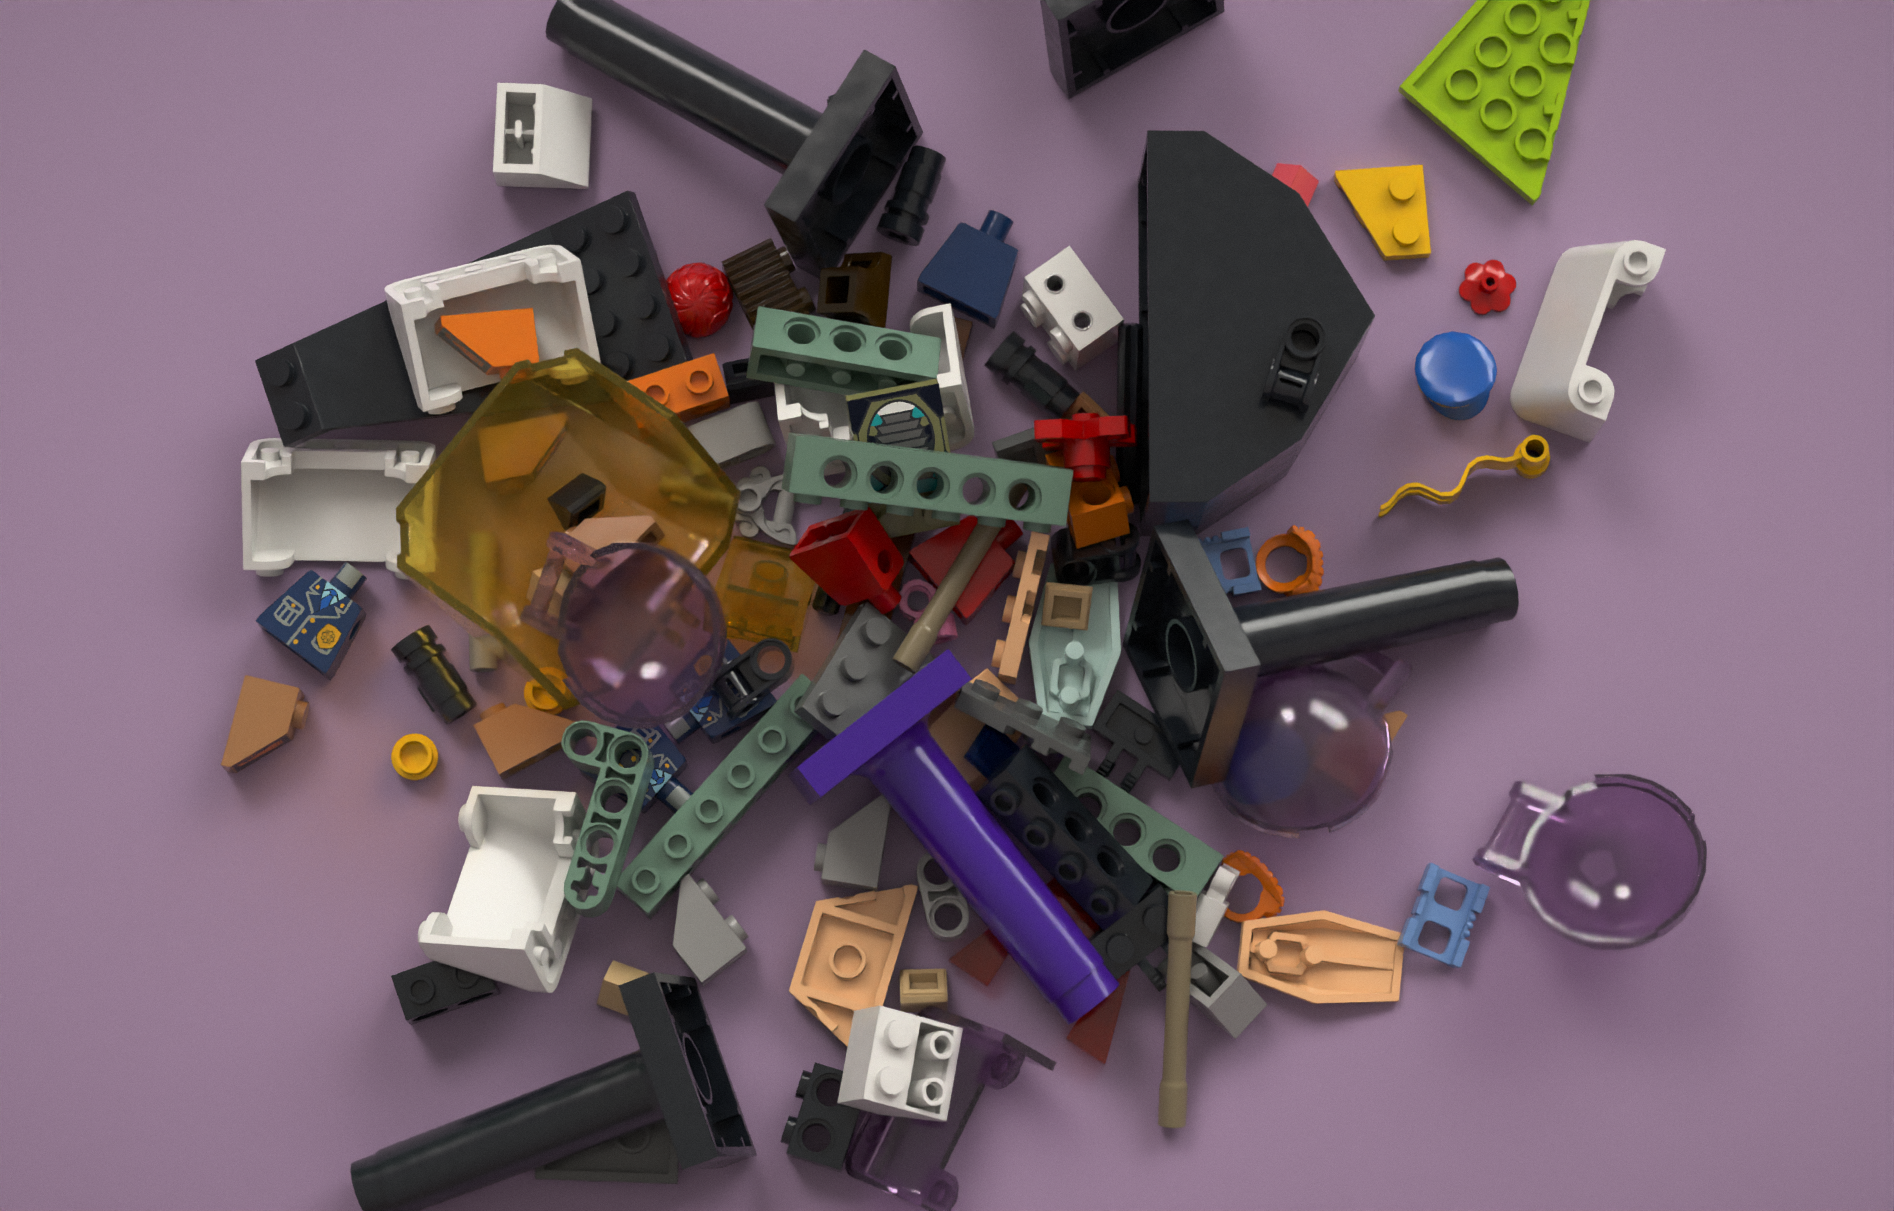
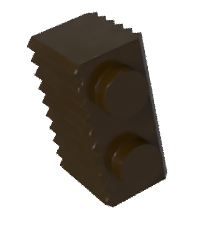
M771 238L721 262L722 270L727 276L728 282L752 330H754L758 306L806 315L816 311L806 287L803 286L797 289L790 276V273L796 271L787 249L785 246L777 249Z

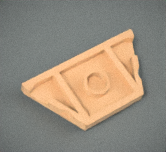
M910 884L901 888L878 892H864L843 898L824 899L815 903L789 993L846 1047H848L854 1011L884 1005L918 891V886Z

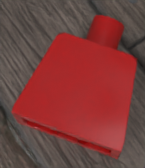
M869 507L868 510H853L809 525L789 555V558L840 605L847 606L868 599L881 614H886L894 609L902 599V595L892 585V582L904 565L903 557Z
M967 516L960 520L959 525L948 527L909 551V562L929 584H933L936 590L975 528L978 521L976 516ZM1006 520L1005 527H1002L952 609L965 626L974 619L1014 570L1015 562L1005 550L1024 535L1014 520Z

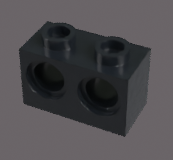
M432 961L391 976L405 1019L411 1025L500 994L496 980L437 961Z
M815 1062L812 1073L805 1070L802 1072L795 1097L803 1099L797 1118L789 1115L781 1143L789 1145L786 1152L787 1156L841 1173L861 1109L842 1104L825 1106L818 1100L817 1091L820 1085L826 1081H836L841 1084L843 1071ZM812 1126L824 1127L830 1134L829 1145L820 1152L810 1151L803 1144V1135Z

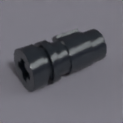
M916 145L912 147L907 162L904 163L896 183L893 199L887 200L884 209L887 213L881 215L876 228L880 234L905 245L918 246L925 231L922 226L928 223L930 217L926 212L929 204L934 199L940 183L941 173L946 162L945 156L923 146Z
M1013 331L991 355L984 366L995 376L999 373L1003 375L1002 382L1006 385L1012 383L1038 409L1045 411L1053 419H1061L1080 393L1047 362L1044 363L1035 355L1037 350L1034 347H1025L1023 345L1025 340Z
M426 625L398 642L391 651L399 663H406L403 669L408 676L414 675L419 683L417 689L432 712L438 711L446 725L471 711L477 704L454 666L444 656L447 650L442 643L436 644L437 635L430 625Z

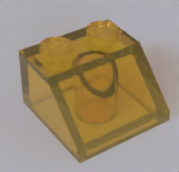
M734 535L715 586L707 631L718 634L724 633L727 638L743 639L755 643L764 639L775 638L783 641L790 651L798 653L817 584L789 558L793 549Z

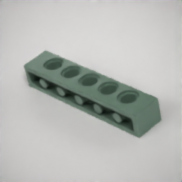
M789 432L781 489L794 493L793 501L821 505L822 497L839 498V507L848 509L868 510V502L886 504V513L914 516V508L932 510L931 518L959 522L960 514L977 515V524L1005 527L1006 519L1024 521V530L1051 533L1052 525L1066 526L1073 470L1061 466ZM834 460H841L845 466L843 480L836 485H828L824 479L826 466ZM887 466L891 472V482L885 489L875 491L870 483L871 474L876 468ZM933 472L937 478V487L929 496L921 497L917 491V481L923 473ZM978 477L983 485L982 494L976 501L967 502L963 497V486L969 479ZM1024 483L1028 489V498L1022 506L1013 508L1009 503V492L1016 484Z
M801 674L621 873L616 889L650 920L678 890L681 879L687 874L691 875L819 733L793 712L812 682L804 674Z

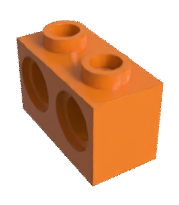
M714 353L626 381L643 436L730 408L729 395Z
M1063 450L1045 455L1047 465L1064 467ZM1110 455L1111 468L1106 469V480L1099 482H1072L1066 525L1077 549L1130 533L1127 514L1134 512V506L1127 486L1119 487L1117 483L1120 482V474L1113 455Z

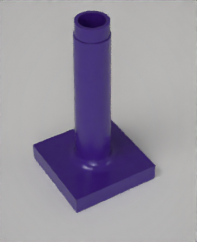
M947 649L797 766L787 776L810 805L849 776L860 775L868 778L1047 1003H1051L1069 1025L1103 1001L1120 983L1103 963L1104 959L932 737L928 727L930 713L972 679L951 651Z

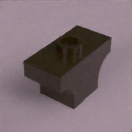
M884 252L844 254V260L840 267L821 268L817 314L829 319L886 328L892 255Z

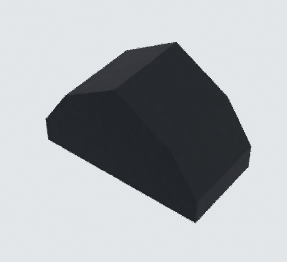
M1147 130L1138 175L1139 324L1143 327L1140 536H1151L1153 527L1156 525L1189 519L1196 535H1198L1284 478L1357 359L1375 318L1372 309L1300 194L1205 131ZM1303 315L1313 316L1320 320L1327 332L1325 349L1317 371L1319 376L1307 413L1301 412L1298 405L1272 397L1268 401L1261 399L1273 358L1276 359L1284 331L1289 322ZM1299 330L1291 335L1292 344L1300 351H1310L1317 346L1316 338L1307 330Z

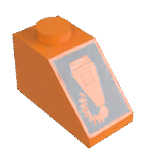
M533 308L440 316L434 324L436 335L486 375L500 374L501 381L527 378L528 371H533L540 363Z

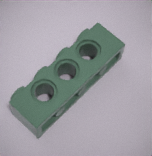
M758 306L746 378L843 395H853L937 379L942 338Z
M1064 756L1054 774L1078 800L1083 797H1089L1099 804L1100 814L1096 819L1113 837V829L1121 823H1130L1137 828L1139 841L1131 846H1121L1153 879L1152 883L1155 885L1159 883L1167 894L1170 891L1184 890L1195 892L1198 897L1224 855L1088 766L1083 775L1069 769L1068 767L1072 759ZM1162 848L1172 850L1178 857V867L1170 872H1163L1157 869L1153 863V854Z

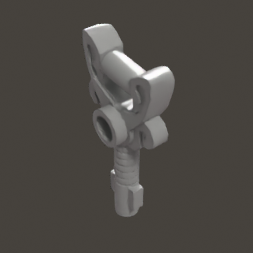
M757 466L752 469L750 478L743 477L738 481L735 489L695 482L694 475L676 472V477L663 475L660 493L671 495V501L689 504L690 499L730 506L732 517L735 522L740 523L739 531L744 538H756L761 531L768 539L782 546L792 548L797 545L796 532L791 525L796 502L793 501L794 493L781 489L783 474L771 478L770 471L766 467ZM772 492H779L773 521L767 520L764 516L763 503Z

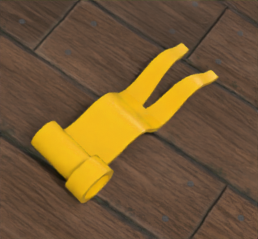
M1531 435L1517 446L1511 457L1502 458L1489 455L1476 457L1468 463L1459 485L1449 492H1439L1418 482L1407 483L1400 487L1388 502L1380 506L1378 516L1382 518L1387 515L1399 500L1411 495H1419L1439 505L1451 504L1458 499L1463 491L1467 477L1479 469L1489 468L1504 471L1514 468L1524 478H1538L1546 472L1549 466V445L1542 436ZM1534 450L1538 452L1540 457H1530L1526 451Z

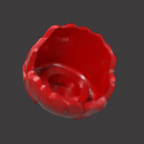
M691 263L677 268L666 279L685 335L692 338L707 337L715 334L726 324L733 307V290L727 276L721 270L707 263Z

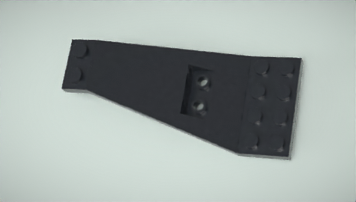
M625 191L469 262L473 263L543 245H560L581 260L599 351L600 367L588 369L589 374L587 376L574 380L561 379V374H554L549 370L528 374V377L524 379L501 381L462 391L463 398L455 403L456 408L443 414H429L428 411L423 412L417 405L386 300L255 360L283 446L293 448L331 430L617 397L628 392L626 381L693 360L635 192Z

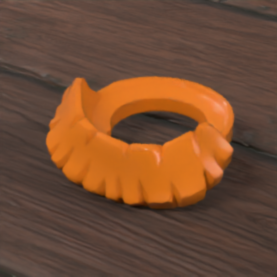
M1292 525L1286 534L1275 535L1261 546L1256 557V571L1261 582L1269 590L1278 594H1284L1286 597L1319 590L1323 580L1322 576L1324 575V569L1322 568V565H1324L1322 560L1323 552L1320 551V542L1318 539H1315L1316 535L1312 531H1305L1304 527L1301 526L1298 529L1296 525ZM1277 548H1293L1298 553L1306 556V572L1287 583H1280L1270 578L1266 571V561L1270 553Z
M1243 850L1230 852V855L1227 854L1222 859L1221 866L1225 863L1241 871L1239 876H1245L1248 873L1253 874L1263 886L1259 903L1254 910L1249 913L1240 914L1227 908L1224 914L1225 918L1236 923H1242L1243 921L1261 919L1264 916L1266 918L1276 917L1277 913L1282 911L1280 907H1283L1285 903V897L1282 896L1283 889L1278 885V879L1273 877V873L1268 871V867L1264 863H1260L1256 856H1251V853L1244 852Z

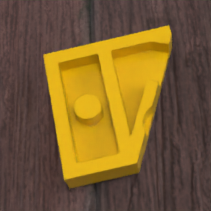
M1423 165L1335 171L1334 182L1338 189L1341 188L1354 208L1353 213L1362 227L1367 229L1371 235L1372 243L1383 261L1430 257L1431 248Z

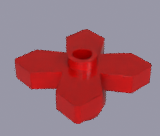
M1078 413L1071 415L1072 420H1034L1035 440L1037 443H1042V448L1045 451L1063 450L1064 468L1073 470L1072 482H1099L1106 480V469L1111 468L1110 448L1138 446L1137 427L1135 424H1130V418L1125 415L1100 417L1098 413Z

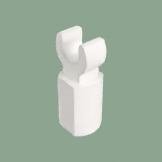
M1223 863L1222 867L1219 866L1208 891L1203 890L1200 893L1196 904V925L1193 942L1204 947L1210 944L1230 905L1226 899L1241 871Z

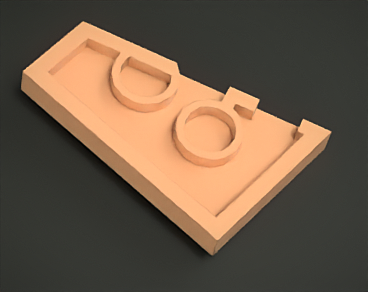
M1032 531L1027 552L1018 550L1012 577L1020 579L1017 596H1007L1002 622L1010 623L1006 641L997 639L991 663L992 667L1000 668L998 679L1001 682L1016 684L1050 539V535Z

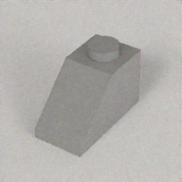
M880 795L831 830L828 834L827 844L818 843L814 871L822 872V884L877 892L891 805L883 795Z
M1192 941L1190 1002L1208 1019L1236 1039L1267 1004L1241 973L1204 946ZM1168 956L1157 967L1165 979H1167Z

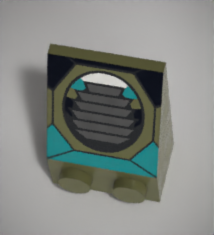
M937 379L845 396L850 440L951 453ZM880 466L871 474L870 483L875 491L885 489L891 482V472L887 466ZM933 472L923 473L917 481V491L921 497L929 496L937 487V478ZM868 502V507L872 510L890 538L960 524V520L959 522L933 519L931 518L932 510L914 508V516H904L886 513V504Z

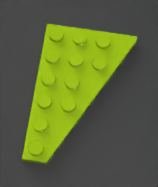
M1477 0L1398 89V92L1532 206L1539 199L1542 192L1541 189L1552 153L1553 142L1564 106L1566 91L1576 59L1577 48L1590 0Z

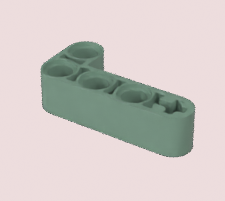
M580 720L572 723L565 729L561 742L563 751L576 768L596 774L598 778L568 869L563 891L566 900L578 914L584 917L595 918L604 914L612 903L651 780L655 760L648 745L640 736L595 722ZM587 736L597 739V746L593 752L585 756L575 754V746L580 739ZM638 749L642 751L641 760L636 766L623 768L619 765L620 757L626 750ZM623 793L628 796L627 804L620 812L609 813L605 810L606 802L613 794ZM598 839H612L614 844L610 854L602 858H595L591 855L592 846ZM586 866L595 870L594 876H592ZM592 882L598 893L596 896L589 895L584 902L578 893L580 889L588 890Z

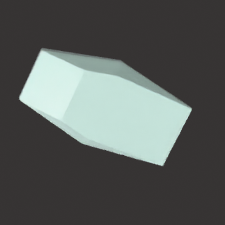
M1051 563L1046 582L1058 583L1054 564ZM1118 582L1087 585L1093 587L1088 630L1042 626L1044 586L1028 642L1036 704L1043 709L1042 714L1057 721L1061 717H1067L1079 722L1086 729H1092L1121 655Z

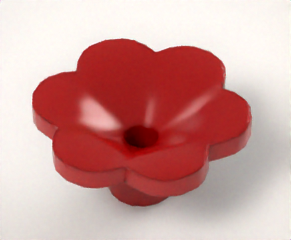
M1489 260L1484 265L1477 262L1469 264L1464 272L1465 280L1459 286L1460 297L1464 301L1470 302L1471 310L1477 315H1486L1491 310L1495 312L1505 311L1511 302L1510 294L1516 288L1515 278L1511 274L1505 273L1503 264L1498 260ZM1490 281L1493 286H1488L1486 282Z

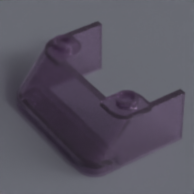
M929 1006L922 1009L916 1016L963 1028L947 1121L939 1122L897 1117L867 1111L847 1152L845 1169L847 1174L854 1179L918 1211H951L958 1199L959 1184L957 1178L944 1169L984 1087L987 1086L995 1090L1007 1087L1018 1077L1024 1061L1053 1071L1056 1062L1002 1031L943 1009Z

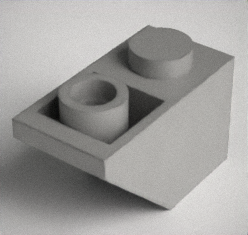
M687 874L681 879L673 948L704 987L747 953V948L742 942L749 936L732 915L724 920L713 906L720 899L703 878L695 883L692 877Z

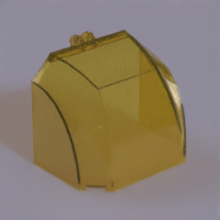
M573 348L565 350L563 357L533 364L529 359L516 362L396 507V521L400 524L401 554L397 555V568L476 640L530 684L566 710L612 693L659 634L669 643L684 651L689 644L687 639L678 631L672 630L667 626L676 613L694 628L701 629L707 621L684 603L729 549L741 491L673 411L580 349ZM581 473H585L601 481L606 486L604 509L592 518L650 515L666 536L601 602L590 592L567 620L559 626L532 604L526 596L532 571L555 563L565 569L552 551L557 547L559 538L566 530L560 523L547 498Z

